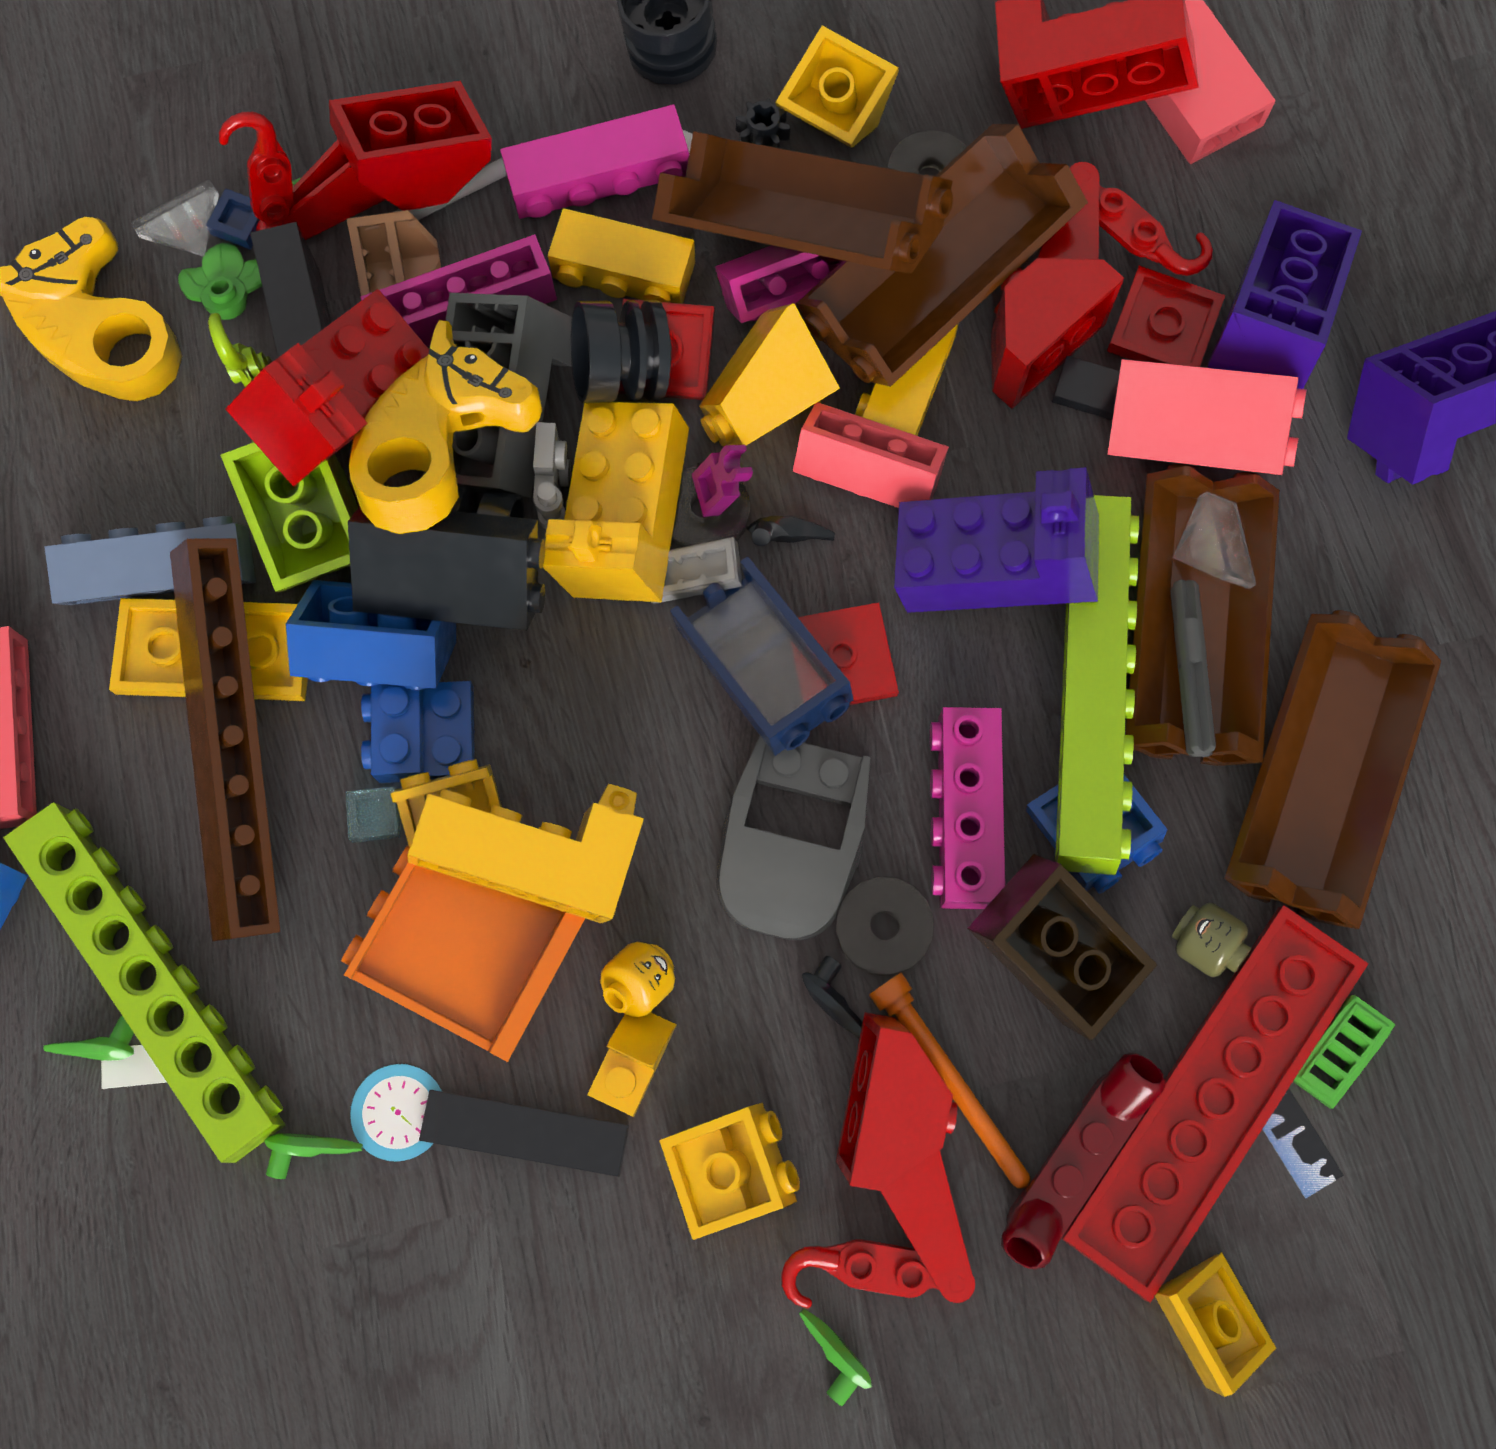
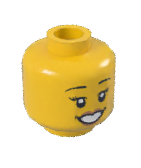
M634 942L624 947L601 971L600 983L608 1006L618 1013H624L632 1017L648 1015L674 988L675 975L671 958L662 948L654 944Z

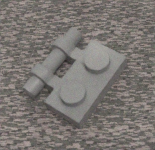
M537 422L533 461L535 473L533 499L539 523L544 529H547L548 519L564 520L565 508L563 506L561 489L562 487L570 486L571 462L570 459H567V442L559 441L556 423Z

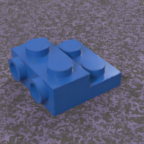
M471 681L439 682L436 689L427 688L424 690H410L400 685L378 684L371 686V693L362 695L361 710L363 721L371 722V740H363L361 746L362 764L364 769H371V775L379 783L400 782L402 778L423 772H429L430 779L433 780L450 775L448 766L475 759L474 686Z
M1124 775V781H1129L1128 778ZM1058 785L1027 804L1026 812L1054 849H1056ZM1133 785L1130 812L1123 811L1122 829H1131L1129 859H1121L1116 875L1069 872L1086 891L1094 887L1098 894L1105 892L1123 877L1119 872L1120 869L1132 861L1138 867H1142L1157 857L1163 850L1159 844L1163 842L1168 829Z

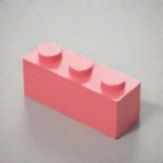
M817 402L814 404L801 428L792 472L899 508V502L932 500L949 447Z

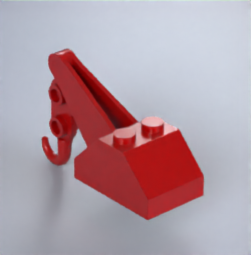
M461 81L329 100L330 124L337 140L294 186L292 185L290 160L276 138L272 122L264 115L253 111L237 113L228 118L219 131V143L227 145L230 135L238 128L251 127L256 130L257 141L247 161L250 204L255 216L260 220L256 226V231L297 222L305 240L384 200L389 201L403 211L447 204L491 160L492 137Z
M1088 162L1073 164L1069 169L1088 203L1042 245L1037 259L1024 270L1020 267L1017 268L1001 285L1003 294L1001 301L994 310L996 318L991 332L992 392L1013 409L1063 364L1066 356L1073 355L1106 325L1124 277L1105 260H1099V226L1131 254L1160 263L1167 270L1185 276L1198 274L1207 268L1212 260L1213 248L1210 240L1204 233L1200 232L1196 235V240L1201 246L1200 255L1195 259L1181 257L1173 250L1163 226L1130 196L1117 188L1102 187L1099 184V172L1094 165Z
M864 1013L836 1163L850 1186L881 1192L913 1248L855 1239L828 1247L808 1246L795 1251L784 1264L781 1282L787 1298L795 1305L804 1308H810L812 1300L798 1291L796 1277L806 1267L822 1268L854 1289L905 1298L918 1297L928 1289L935 1288L940 1291L946 1300L953 1303H961L968 1300L975 1290V1279L971 1271L940 1153L944 1146L946 1133L952 1134L957 1120V1103L952 1102L953 1094L913 1034L894 1017Z

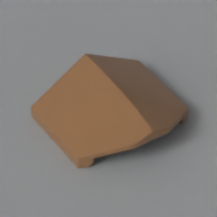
M409 210L347 219L361 296L372 293L376 289L380 290L441 268L437 240Z

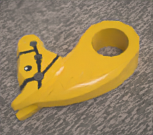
M79 218L55 234L24 246L18 256L8 266L0 267V296L3 297L16 325L38 352L72 380L84 387L118 399L140 401L161 394L176 379L182 354L177 338L163 316L145 301L93 296L96 278L101 268L111 262L118 252V242L107 224L99 218ZM134 334L151 336L149 349L141 359L126 366L109 365L110 352L121 339Z
M439 320L434 329L428 356L421 359L398 377L379 397L365 417L368 424L357 432L353 438L349 472L350 480L362 512L375 527L397 534L424 531L446 518L459 497L453 459V433L485 426H500L513 432H528L537 424L542 413L538 388L525 377L502 367L478 348L457 347V344H454L452 325L449 321ZM421 470L426 472L421 479L410 485L401 487L383 485L388 478L402 471Z

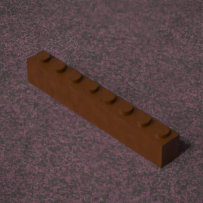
M236 538L186 539L170 552L212 941L280 932L237 541Z

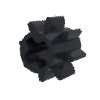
M770 98L755 103L748 101L746 103V116H736V131L740 133L739 141L780 148L779 140H790V125L786 123L787 111L781 108L778 109L771 103Z

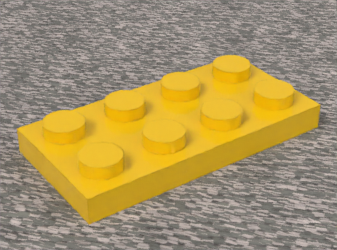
M120 598L109 690L115 695L186 697L175 600ZM243 602L254 699L305 701L308 678L290 676L286 622L298 604Z

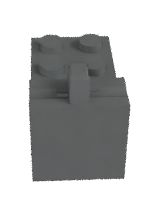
M450 293L446 321H449L452 325L454 344H457V347L478 348L502 367L525 377L538 388L542 406V413L538 422H543L551 365L572 367V317L529 296ZM536 425L525 433L513 432L500 426H485L473 430L454 432L452 448L458 490L461 486L472 487L473 491L477 493H485L487 490L531 498L535 476L533 461Z

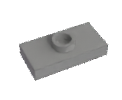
M731 537L670 550L662 602L702 595L704 590L713 583H719L723 590L742 587L739 549L735 538Z

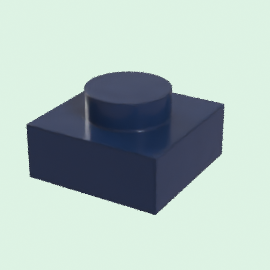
M225 188L205 226L211 235L251 250L253 242L250 233L256 231V226L260 220L255 216L251 208L250 197Z

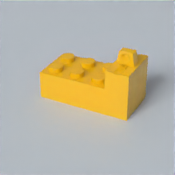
M584 403L564 520L548 519L543 568L573 598L662 602L689 433V426L674 404Z
M608 784L598 804L593 803L584 813L575 841L570 839L572 831L565 827L548 822H542L539 828L531 827L520 823L522 815L515 811L499 806H492L490 813L470 807L471 798L442 789L439 797L431 794L427 796L408 852V863L602 924L613 919L644 818L634 815L636 792Z

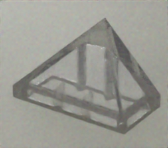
M207 180L131 221V224L141 239L204 256L210 234L205 225L217 205L219 193L211 181Z
M1205 492L1199 496L1172 558L1216 578L1247 589L1256 586L1237 503L1210 492Z

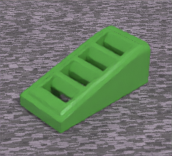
M1355 995L1348 996L1293 1082L1329 1109H1333L1383 1045L1395 1027V1023ZM1352 1017L1369 1029L1368 1033L1365 1035L1347 1021ZM1339 1032L1358 1045L1355 1052L1335 1039ZM1326 1049L1347 1063L1343 1070L1322 1055ZM1314 1065L1336 1080L1332 1087L1309 1072Z

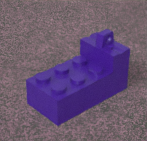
M1274 200L1253 247L1226 323L1212 352L1207 368L1298 377L1297 389H1303L1326 346L1362 230Z
M1496 311L1365 358L1347 439L1377 459L1375 475L1386 483H1391V481L1402 477L1413 485L1431 475H1438L1448 471L1458 438L1496 424Z
M1086 467L1062 471H1036L1035 492L899 502L894 588L907 613L1098 602L1099 513Z

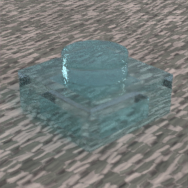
M395 786L345 792L348 840L355 843L401 837L398 806L396 802H392L390 795L391 792L396 790Z

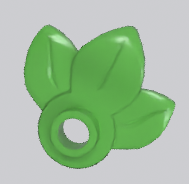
M219 243L211 247L203 256L201 267L182 269L178 276L180 288L186 298L202 302L204 308L209 313L220 314L222 320L233 319L242 314L247 306V295L262 286L257 260L244 262L238 248L229 243Z

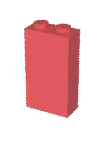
M1185 0L1195 44L1199 88L1145 100L1190 165L1263 127L1276 102L1203 0Z
M1122 359L1107 455L1283 475L1284 466L1294 467L1299 438L1289 437L1292 418L1302 419L1307 389H1297L1298 377Z

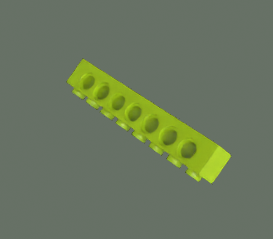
M55 802L51 803L4 836V840L221 1163H236L262 1144L266 1138L274 1135L286 1126L278 1114L283 1110L281 1102L268 1086L265 1085L260 1088L250 1073L255 1069L253 1061L241 1046L236 1045L232 1047L223 1033L228 1028L225 1020L214 1006L209 1004L205 1007L195 992L200 988L199 982L184 964L178 967L168 952L173 949L170 939L159 926L153 925L151 927L141 913L146 909L142 898L131 886L123 887L115 875L120 870L116 860L104 847L98 849L89 837L94 832V829L87 818L77 808L71 811ZM75 849L76 858L70 868L63 871L61 868L63 856L69 850ZM101 887V902L97 907L89 910L87 906L89 894L94 889ZM127 926L129 929V939L122 948L116 950L113 944L114 935L120 928ZM153 965L156 969V980L150 988L143 990L140 985L141 973L145 968ZM180 1004L184 1011V1018L181 1025L171 1031L167 1026V1015L174 1006ZM207 1045L212 1054L211 1062L205 1070L199 1072L194 1065V1055L201 1046ZM234 1085L239 1091L240 1100L236 1109L227 1113L222 1108L221 1097L229 1086Z

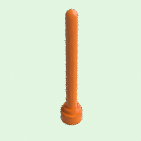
M900 972L869 994L870 998L879 1011L885 1009L889 1016L895 1015L899 1022L913 1034L953 1094V1100L957 1103V1106L1011 1184L1019 1189L1025 1188L1030 1183L1029 1172L912 1006L911 1002L914 998L909 991L913 988L902 972Z

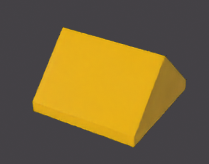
M822 25L775 103L781 109L853 148L878 127L899 69L897 66Z
M1223 1253L1212 1256L1163 1284L1155 1295L1204 1386L1224 1397L1234 1394L1276 1349Z

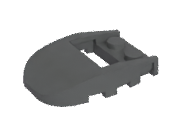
M759 736L733 794L721 832L722 842L720 859L718 860L716 887L722 908L735 923L751 931L787 940L809 939L821 934L832 925L833 921L838 917L847 897V890L856 868H859L863 852L871 757H859L807 743H802L799 747L790 751L784 749L775 756L767 743ZM760 784L851 807L840 850L745 826L755 785Z

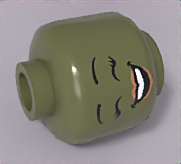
M1206 903L1200 909L1192 905L1172 935V938L1178 941L1176 944L1178 956L1210 977L1221 975L1226 968L1236 973L1252 949L1244 943L1248 935L1246 924L1214 903Z

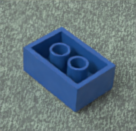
M313 580L286 622L290 676L306 677L315 682L341 680L353 681L363 686L388 684L404 686L410 690L436 689L456 644V623L354 612L351 583Z

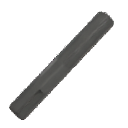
M1178 580L1174 582L1171 589V601L1186 752L1191 757H1208L1215 750L1216 743L1199 585L1194 580Z

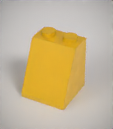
M794 303L769 309L760 315L699 405L704 414V417L700 419L701 424L712 442L716 443L719 441L721 446L748 445L840 389Z

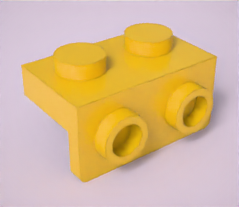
M472 759L448 766L450 774L448 776L431 780L429 772H423L400 779L402 788L394 790L390 795L392 802L397 803L409 847L411 846L428 794L439 797L442 789L453 791L471 798L470 807L490 813L492 806L502 807L490 764L479 767L477 759Z

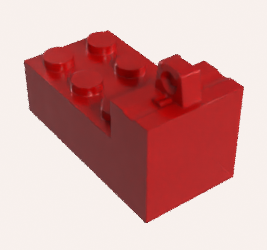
M1000 0L995 2L1000 82L1021 129L1199 88L1195 44L1185 0L1117 1L1077 14L1067 13L1053 20H1050L1043 0Z
M376 289L304 344L300 345L298 342L264 367L225 410L294 487L350 442L355 434L368 424L365 417L379 397L398 377L421 359L428 356L429 349L381 291Z

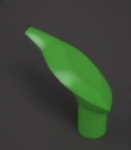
M120 1016L109 1038L97 1037L81 1041L56 1042L44 1045V1051L95 1060H122L134 1054L133 1047L129 1046L134 1032L124 1017Z
M277 1133L265 1139L266 1146L272 1150L266 1175L271 1178L286 1179L292 1156L313 1157L320 1154L353 1153L362 1151L363 1144L338 1138Z
M805 1308L802 1309L799 1314L806 1327L823 1348L827 1360L841 1371L828 1389L827 1394L836 1403L843 1406L858 1385L864 1389L872 1387L869 1373L856 1355L827 1324Z

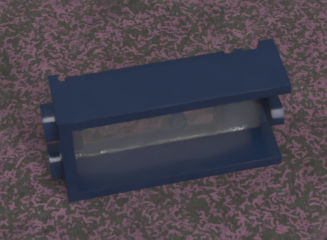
M747 556L740 561L745 576L742 580V587L732 588L724 592L719 583H713L703 592L707 605L687 618L678 605L672 608L670 613L680 634L692 646L776 756L784 749L790 751L799 747L809 737V731L822 722H832L841 717L849 708V703L853 701L850 681Z

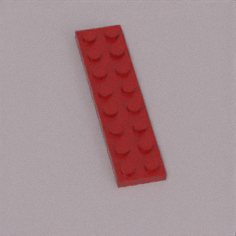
M1285 905L1278 907L1252 946L1248 956L1233 975L1166 1076L1164 1091L1146 1110L1061 1239L1142 1299L1151 1303L1369 963Z

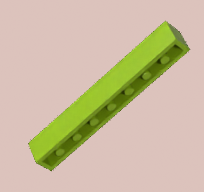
M1094 495L1099 513L1098 602L1066 603L1055 862L1061 864L1068 872L1116 875L1121 859H1129L1131 850V829H1122L1123 811L1130 812L1132 804V782L1124 781V764H1132L1134 738L1133 735H1125V718H1133L1135 690L1126 689V673H1134L1136 661V645L1127 644L1128 629L1135 630L1137 618V601H1129V586H1136L1138 558H1130V544H1137L1139 516L1131 515V497Z

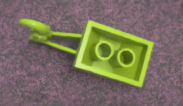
M210 314L208 325L215 349L225 365L231 380L235 384L242 382L244 387H246L264 367L273 361L270 356H265L263 352L256 354L251 346L246 347L241 343L232 345L222 326L220 314ZM253 440L248 445L220 455L275 592H282L350 566L348 520L358 509V505L345 472L335 454L294 487Z

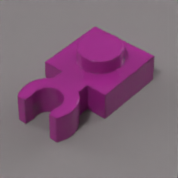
M746 445L724 446L721 452L711 453L692 473L703 517L720 516L740 496L739 482L748 481L752 477V467H740V458L747 450Z

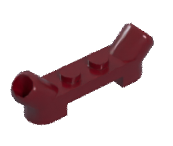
M1131 1052L1124 1054L1107 1074L1102 1075L1094 1083L1082 1101L1083 1106L1030 1185L1022 1190L1011 1206L1007 1216V1225L1001 1235V1246L1014 1262L1033 1270L1044 1268L1050 1263L1059 1241L1146 1110L1164 1091L1166 1084L1163 1073L1150 1059Z

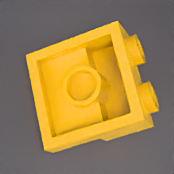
M763 1103L743 1108L659 1140L692 1240L774 1212L797 1202L794 1192L800 1188L798 1173L791 1161L783 1162L777 1145V1141L782 1139L780 1122L773 1111H765Z

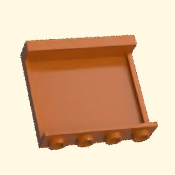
M406 846L392 870L393 873L400 877L391 893L389 894L381 890L367 914V917L373 919L374 923L366 937L362 938L356 934L342 957L341 962L349 965L344 976L359 982L508 1062L585 918L408 863L410 847Z

